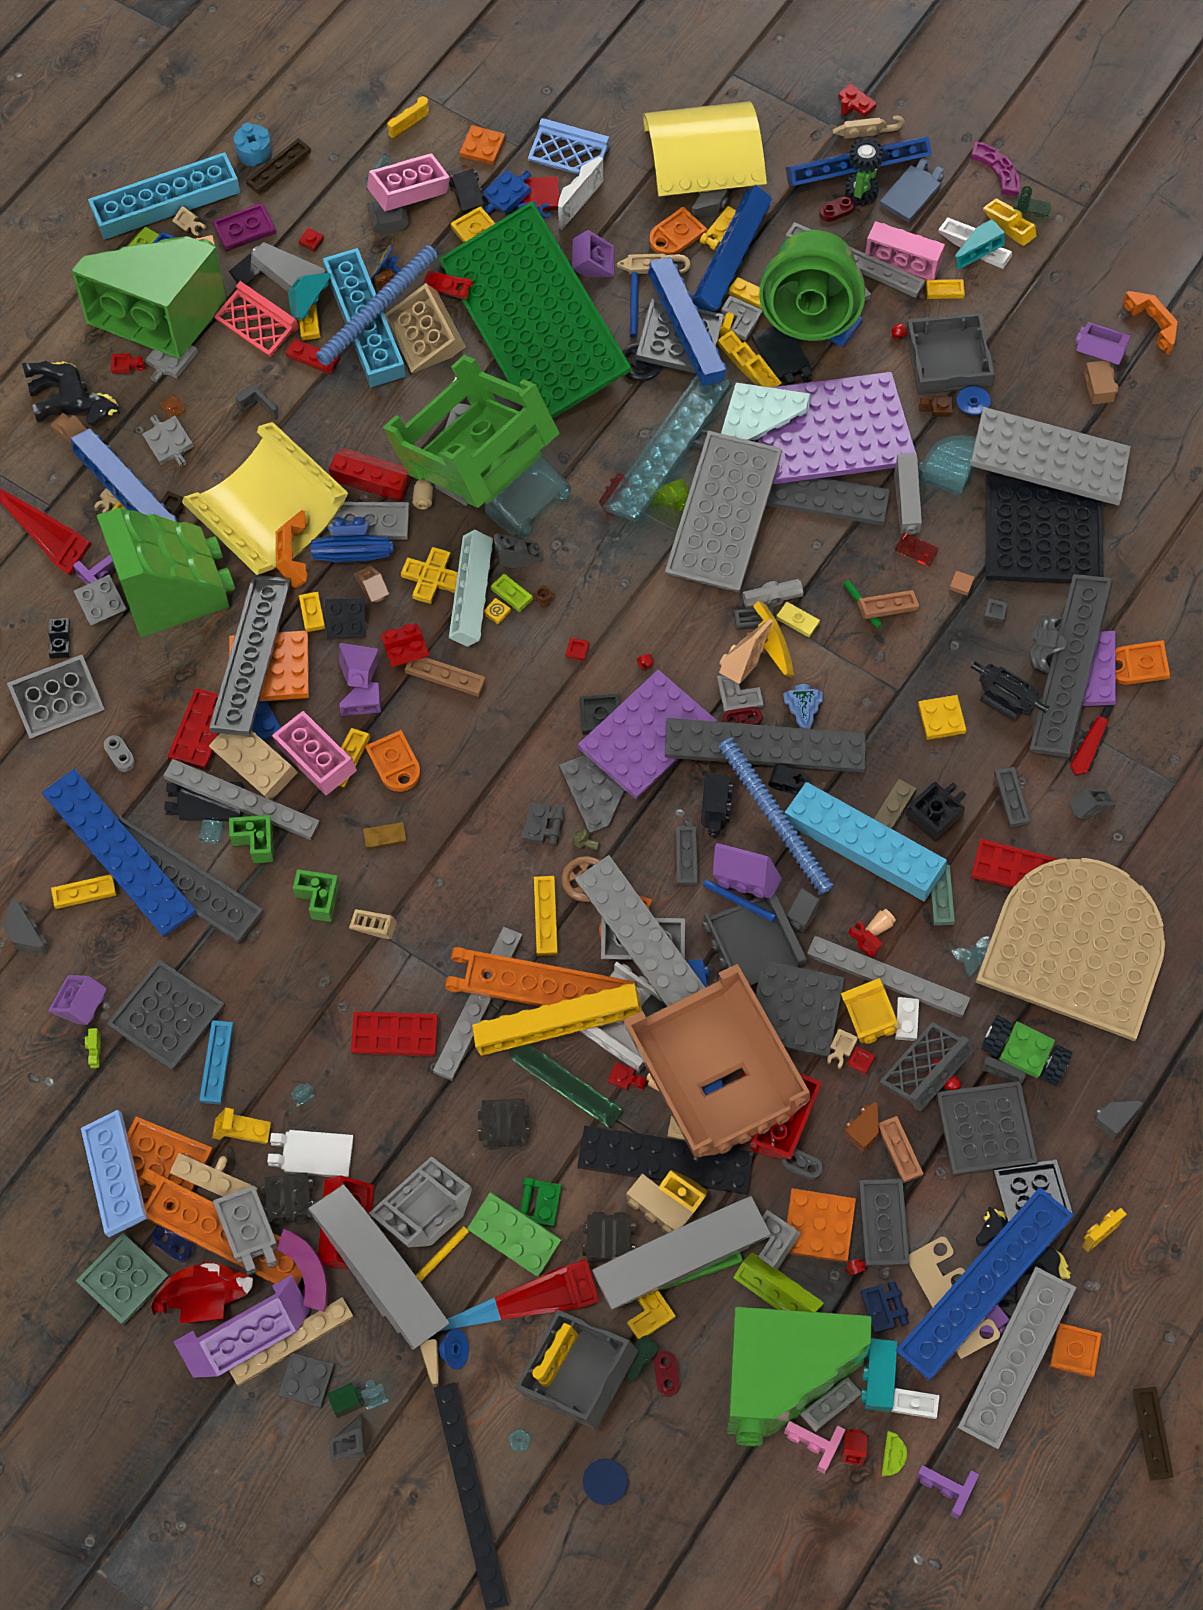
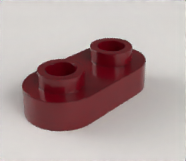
M843 196L823 204L820 208L821 219L826 222H832L850 215L854 210V201L850 197Z
M753 706L728 710L724 713L722 722L729 723V721L733 720L740 724L760 725L762 713L757 707ZM753 717L755 720L751 721L748 718Z
M662 1351L654 1359L657 1390L664 1397H672L679 1389L676 1358L672 1353ZM663 1359H668L669 1364L664 1366L662 1365L661 1361ZM671 1381L672 1386L667 1388L664 1386V1382Z

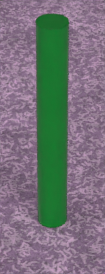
M850 580L843 584L857 603L859 599L863 598ZM878 617L869 618L876 629L883 625Z

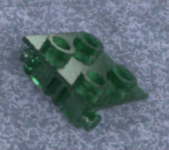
M1024 186L1020 196L1016 195L1013 209L1019 210L1022 213H1034L1037 217H1049L1052 203L1031 198L1032 188Z

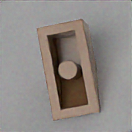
M372 566L354 573L357 582L369 601H382L385 598L384 596L389 594L381 573Z

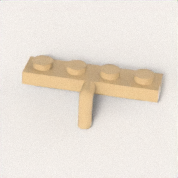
M179 1153L170 1171L175 1176L223 1197L253 1186L223 1172L228 1162V1157L225 1155L219 1158L216 1167L213 1168Z

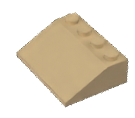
M427 283L384 314L391 333L412 373L450 359L466 347L438 292Z

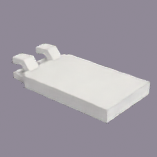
M289 1130V1132H286V1135L271 1133V1146L284 1147L283 1156L280 1154H268V1166L281 1167L285 1174L322 1177L342 1175L349 1177L354 1137L353 1135L297 1130Z

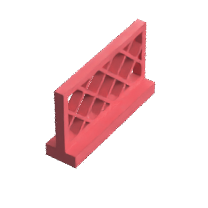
M239 281L236 285L237 290L216 313L214 318L261 352L271 357L292 331L296 332L300 327L294 317ZM238 297L244 300V305L234 307V302ZM256 308L258 314L248 316L247 309ZM244 310L245 317L235 318V311ZM226 312H232V319L224 320L221 317ZM261 318H271L272 324L262 326ZM258 319L259 326L249 328L248 321ZM245 321L246 328L238 330L236 323ZM284 327L286 330L283 334L276 335L275 328ZM272 329L273 336L263 337L262 330ZM259 331L260 338L251 339L249 332ZM273 340L274 345L269 350L264 348L263 342Z

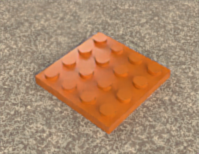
M308 630L278 632L260 701L309 698ZM235 635L229 636V657Z
M135 1117L127 1133L144 1204L147 1203L156 1188L140 1179L146 1168L194 1192L196 1184L175 1176L170 1171L179 1153L207 1165L214 1151L212 1147L139 1117ZM174 1203L167 1204L168 1210L174 1209Z

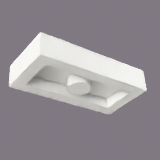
M898 997L896 1018L900 1029L896 1030L895 1039L917 1040L919 999Z
M895 1388L892 1412L936 1419L939 1395Z

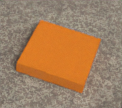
M1059 1323L1056 1329L1049 1367L1093 1378L1102 1333Z

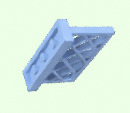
M541 118L539 130L528 156V161L579 175L581 167L598 157L604 159L606 151L608 152L610 147L609 136ZM542 134L548 135L551 138L550 141L543 144L540 139ZM566 140L568 145L559 149L556 142ZM554 143L557 150L548 154L545 147ZM578 144L583 145L585 149L576 153L573 147ZM571 148L574 155L564 158L562 152ZM543 149L545 156L540 158L534 157L535 152ZM594 149L602 150L601 154L594 158L590 153ZM588 153L590 160L581 163L579 157ZM560 154L562 160L557 163L552 162L551 157ZM576 158L579 165L570 167L567 162Z

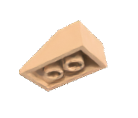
M767 620L743 638L737 645H733L728 655L724 654L721 658L720 665L722 666L719 673L740 684L757 666L773 620Z

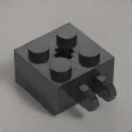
M705 774L701 824L708 828L709 837L714 839L720 835V829H725V822L730 821L733 784L729 783L730 776Z
M935 781L908 805L906 816L935 842L963 817L965 807L960 804V801L966 796V793L962 790L957 796H951L950 794L957 787L955 783L943 789Z

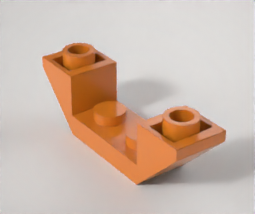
M1132 291L1126 292L1123 300L1125 309L1130 311L1133 316L1146 310L1148 315L1153 317L1162 330L1157 339L1158 346L1167 355H1170L1175 343L1178 321L1155 295Z
M303 510L275 531L276 567L285 578L291 579V585L296 589L306 582L308 576L305 563L292 561L293 551L291 543L293 535L297 536L303 531L307 523L305 511Z

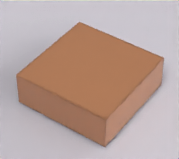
M956 571L949 590L968 596L974 576Z

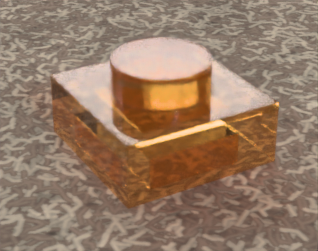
M391 269L374 276L378 292L394 278Z
M176 395L159 404L160 409L168 419L173 416L178 417L186 412L185 407Z

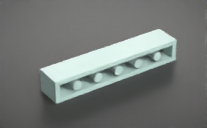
M477 530L467 533L462 539L449 632L450 639L467 647L478 642L481 637L480 631L486 601L488 571L490 569V557L493 549V538Z

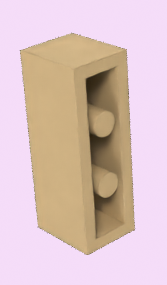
M644 1174L638 1178L626 1193L628 1205L634 1210L639 1209L645 1213L644 1217L651 1223H658L665 1234L689 1224L693 1219V1212L658 1188L659 1186Z

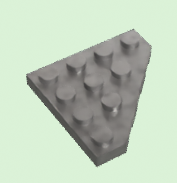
M586 755L560 764L559 769L588 833L592 835L608 829L625 790Z

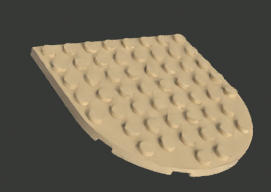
M1064 858L1048 862L1026 874L1009 893L998 918L976 983L1136 1041L1164 956L1165 940L1160 913L1142 885L1139 886L1129 877V874L1113 865L1088 858L1069 860Z

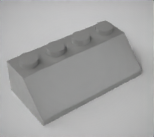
M601 918V959L632 960L606 922ZM655 918L685 959V919Z

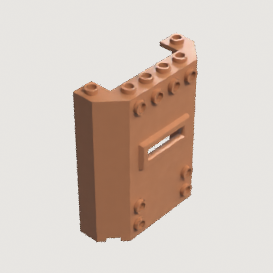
M738 964L719 972L720 981L648 1017L641 1011L623 1020L630 1038L694 1158L715 1155L719 1152L721 1154L726 1153L733 1145L737 1143L743 1144L749 1141L751 1136L757 1133L763 1134L777 1123L780 1125L790 1119L789 1117L810 1100V1092ZM743 1068L746 1076L708 1095H705L703 1092V1087Z

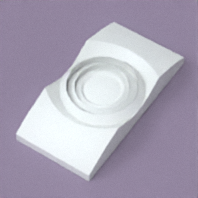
M595 158L583 165L579 176L570 185L563 187L558 203L559 229L563 230L603 183V158Z

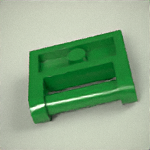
M524 1178L520 1211L540 1225L554 1228L561 1184ZM532 1189H538L534 1216H529L528 1210Z

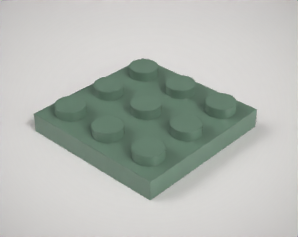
M122 1233L76 1282L123 1326L170 1277Z

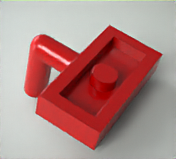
M851 83L838 94V98L842 100L840 111L842 115H846L853 109L865 118L877 105L875 101Z

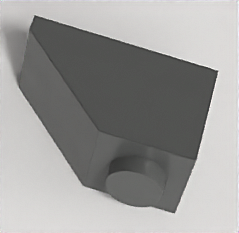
M728 190L701 192L692 207V215L697 220L718 215L722 208H726L729 202V198H727Z
M1086 788L1069 801L1073 814L1079 819L1092 818L1116 806L1108 790L1103 788Z
M804 889L800 890L787 915L792 929L802 933L806 931L817 915L819 898Z
M1141 1101L1109 1102L1106 1107L1101 1106L1094 1114L1096 1119L1093 1124L1114 1140L1140 1110L1143 1103Z

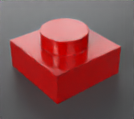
M307 228L298 240L299 245L315 252L323 242L324 235Z

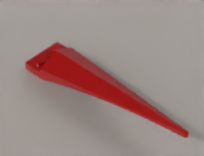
M0 488V503L29 533L51 561L65 573L72 575L75 571L73 565L78 561L81 562L92 543L83 537L81 533Z

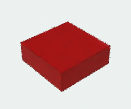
M570 637L565 657L585 661L589 641Z
M856 1046L847 1066L866 1075L876 1055Z

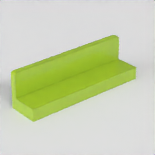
M753 1252L742 1262L733 1277L777 1310L817 1312L823 1305L820 1299L779 1270L770 1266Z

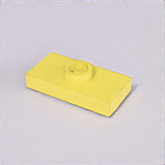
M788 602L785 603L776 616L778 621L809 638L820 624L819 619Z

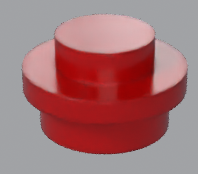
M858 1258L847 1262L848 1267L844 1268L845 1271H848L849 1276L865 1271L864 1265L866 1263L865 1261L860 1262Z

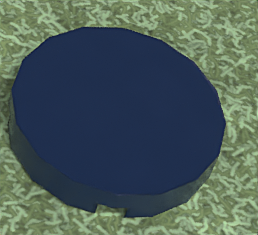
M599 1459L591 1463L585 1470L583 1489L587 1497L594 1503L602 1506L612 1505L625 1494L627 1475L623 1467L616 1461Z

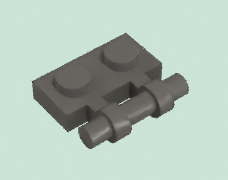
M531 801L522 837L523 841L543 845L545 837L549 838V845L556 846L557 839H560L561 835L560 826L564 822L565 815L563 813L565 808L557 806L556 812L550 813L551 805ZM548 821L553 822L552 829H546Z

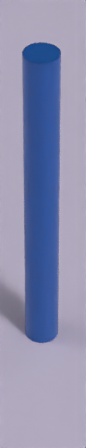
M633 272L631 273L630 337L636 338L638 325V273Z
M705 880L703 887L771 922L776 920L777 915L709 880Z

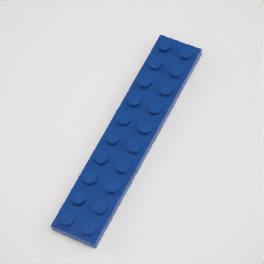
M75 768L42 791L46 800L163 938L197 913Z
M1039 1187L896 1349L897 1353L927 1380L931 1381L1074 1218V1214Z

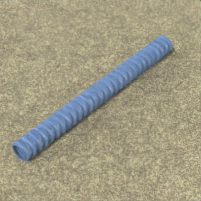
M426 245L420 253L413 257L409 264H406L405 268H402L390 280V283H387L370 300L371 302H368L355 317H352L351 321H348L340 329V332L336 333V336L332 337V340L328 341V344H325L316 353L318 360L328 366L350 342L357 338V335L361 334V331L365 330V327L369 326V323H372L384 311V308H387L404 291L403 289H406L438 257L435 249Z
M733 738L724 740L718 749L722 750V755H725V759L729 760V765L733 766V771L736 770V775L740 776L739 780L743 781L744 786H747L746 790L750 791V796H754L753 800L758 802L757 806L761 807V812H765L764 816L768 817V822H771V826L775 827L774 831L779 833L778 837H782V842L786 843L785 847L789 848V853H793L792 857L797 859L796 863L800 864V869H804L803 873L807 874V879H810V883L815 885L814 889L818 890V895H823L831 890L834 884L829 882V877L826 878L827 874L822 872L823 868L818 866L819 862H815L816 858L811 856L812 852L808 851V846H804L805 842L801 841V836H798V832L793 830L794 826L790 825V820H787V816L783 815L784 811L779 809L780 806L776 805L777 801L772 799L773 795H769V790L765 789L766 785L762 784V779H758L759 775L754 773L755 769H752V765L747 763L748 759L744 758V753H741V749L737 748L738 744L734 743Z

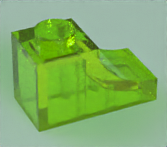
M681 478L648 491V502L651 507L664 505L674 509L675 512L679 510L684 511L690 490L684 479Z

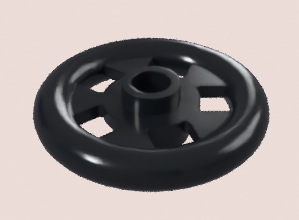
M640 342L633 343L622 351L630 366L633 365L636 368L635 371L629 372L626 376L636 381H646L656 377L663 366L636 360ZM630 353L634 354L632 360L627 358ZM647 368L650 369V372L643 373L642 371Z

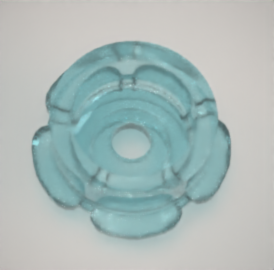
M522 1429L515 1430L508 1438V1442L511 1444L510 1447L514 1451H525L529 1447L531 1440L529 1434L525 1433Z

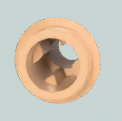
M887 909L880 910L868 927L865 928V931L869 930L873 935L877 936L893 927L896 919Z

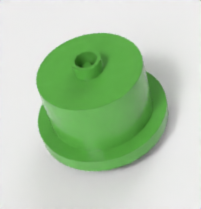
M808 230L791 236L780 246L776 257L770 261L763 272L760 282L759 299L766 318L779 331L801 340H825L845 332L857 321L864 306L865 282L860 269L856 265L854 254L844 240L826 231Z

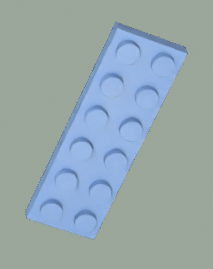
M119 1110L81 1128L103 1229L108 1237L147 1219L123 1115Z

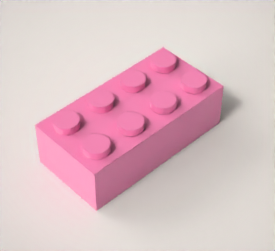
M431 153L369 171L367 188L383 210L388 211L446 194L450 176Z
M875 221L867 238L865 254L927 281L935 280L939 272L945 244Z
M304 711L272 735L277 747L325 795H328L357 771L352 758Z

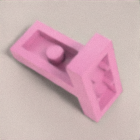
M789 1421L784 1433L788 1435L787 1438L798 1444L802 1442L808 1445L807 1448L816 1454L824 1453L817 1470L825 1474L846 1429L837 1426L831 1440L828 1441Z

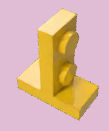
M225 1108L215 1118L212 1139L221 1140L226 1136L265 1145L268 1143L271 1122L234 1115V1109Z

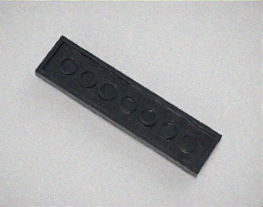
M584 1125L577 1168L636 1178L644 1174L650 1180L661 1182L669 1171L672 1170L691 1178L703 1188L747 1195L753 1151L731 1148L723 1154L719 1152L715 1155L694 1158L688 1144L683 1140Z

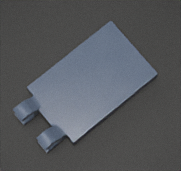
M924 157L921 158L917 167L915 168L911 165L880 200V206L910 223L940 188L941 183L939 181L943 177L941 173L944 169L937 166L931 175L926 172L929 160Z

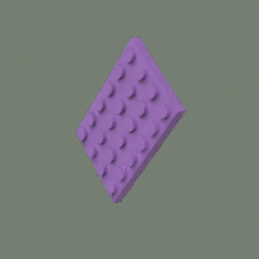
M657 670L578 744L577 748L633 798L637 799L679 759L665 757L667 718L714 722L717 720L660 670Z

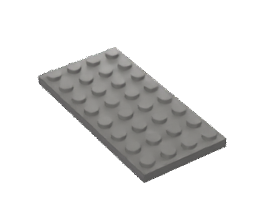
M983 407L970 466L1119 506L1131 446Z
M708 431L665 574L740 593L782 455V448Z

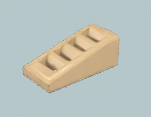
M355 909L349 928L391 940L397 921L391 915ZM361 917H364L362 925L360 926L359 923ZM369 919H372L370 926L367 927Z
M436 1339L426 1340L420 1345L431 1384L435 1388L439 1387L438 1342Z

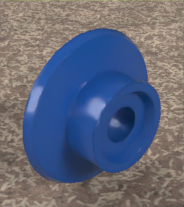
M969 386L959 392L957 404L963 412L970 415H979L982 413L983 407H990L991 399L984 389L977 386Z
M460 1329L451 1330L439 1346L441 1358L453 1369L462 1368L469 1355L467 1337Z

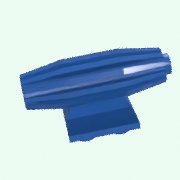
M339 517L334 518V521H331L328 526V531L331 530L333 536L311 540V556L314 560L330 562L370 561L389 557L390 553L394 551L393 541H389V537L366 534L370 520H365V517H354V520L347 521L346 518Z

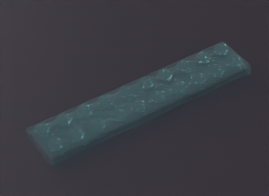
M695 376L603 505L604 511L638 522L732 388L731 382L724 380L723 382L702 386L698 376Z

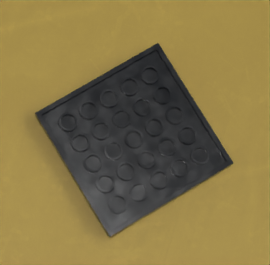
M986 475V579L1071 583L1073 574L1104 577L1102 501L1010 476Z

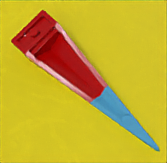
M587 1259L560 1266L448 1318L449 1324L440 1331L557 1312V1310L579 1309L600 1302Z

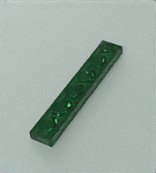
M530 1044L514 1047L510 1052L509 1058L610 1129L622 1115L623 1109Z

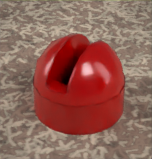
M902 323L892 327L891 334L893 338L902 339L907 336L906 329Z
M645 654L636 659L638 666L642 670H648V668L650 669L653 666L651 654Z

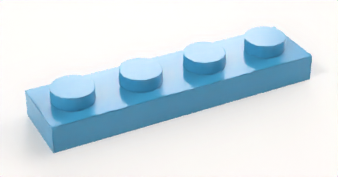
M212 1021L199 1099L200 1103L222 1105L234 1027L233 1022Z

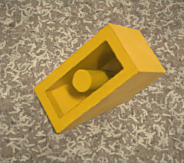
M672 1170L669 1171L658 1187L693 1213L703 1201L708 1191L691 1178Z

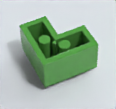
M270 815L229 818V837L232 846L250 845L253 863L274 862L273 824Z
M297 869L293 885L295 897L311 900L309 913L312 920L332 922L340 886L338 876Z

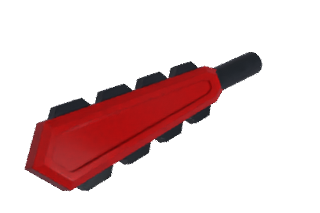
M1105 705L1101 715L1090 723V731L1085 732L1083 736L1084 741L1080 742L1076 748L1078 752L1073 753L1070 759V768L1075 776L1087 774L1088 771H1091L1094 764L1092 759L1097 757L1099 752L1097 747L1102 745L1104 740L1102 735L1107 733V719L1114 705Z

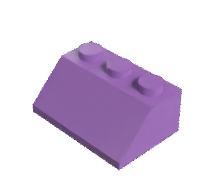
M719 843L715 845L713 875L718 881V885L726 889L729 887L736 889L741 893H752L759 898L766 897L772 899L782 877L768 856Z

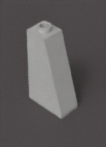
M265 242L260 246H256L251 252V263L286 292L289 291L298 277L326 273L324 268Z
M917 453L897 454L894 481L900 533L912 535L920 533L922 524Z

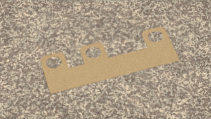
M940 1237L909 1254V1265L932 1307L953 1286L951 1278L955 1274L962 1275L965 1272L963 1268H958L943 1276L936 1265L953 1255V1249L946 1237ZM937 1243H944L947 1246V1253L945 1255L937 1256L934 1253L933 1249ZM987 1319L983 1321L957 1350L961 1359L1000 1337V1332L993 1320ZM985 1325L991 1326L994 1330V1334L990 1339H984L980 1336V1329Z

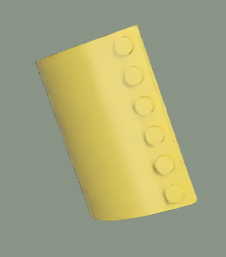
M750 101L643 113L644 131L650 133L658 197L767 184L759 124L754 106Z
M273 422L258 427L257 433L262 437L260 443L233 474L215 487L201 494L197 492L184 496L182 503L256 575L277 568L275 531L301 510L305 511L306 527L297 536L293 535L291 543L294 558L311 545V540L317 539L339 512L348 495V492Z

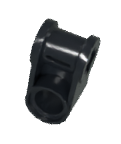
M777 764L774 766L768 785L775 790L797 795L804 784L808 782V777L803 771Z

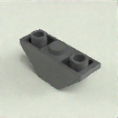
M498 533L494 535L495 550L500 565L518 568L543 560L538 543Z
M15 897L12 898L2 926L15 948L42 955L47 954L48 952L44 946L48 944L42 934L37 935L35 930L38 927L33 918L28 919L25 915L28 913V910L24 903H18Z

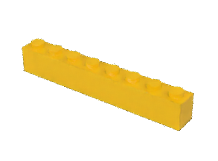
M624 984L618 988L604 989L599 993L585 994L579 998L562 1000L552 1005H542L536 1009L522 1010L516 1014L502 1015L497 1019L480 1021L472 1025L475 1047L480 1055L483 1056L625 1020L642 1011L639 992L635 984Z

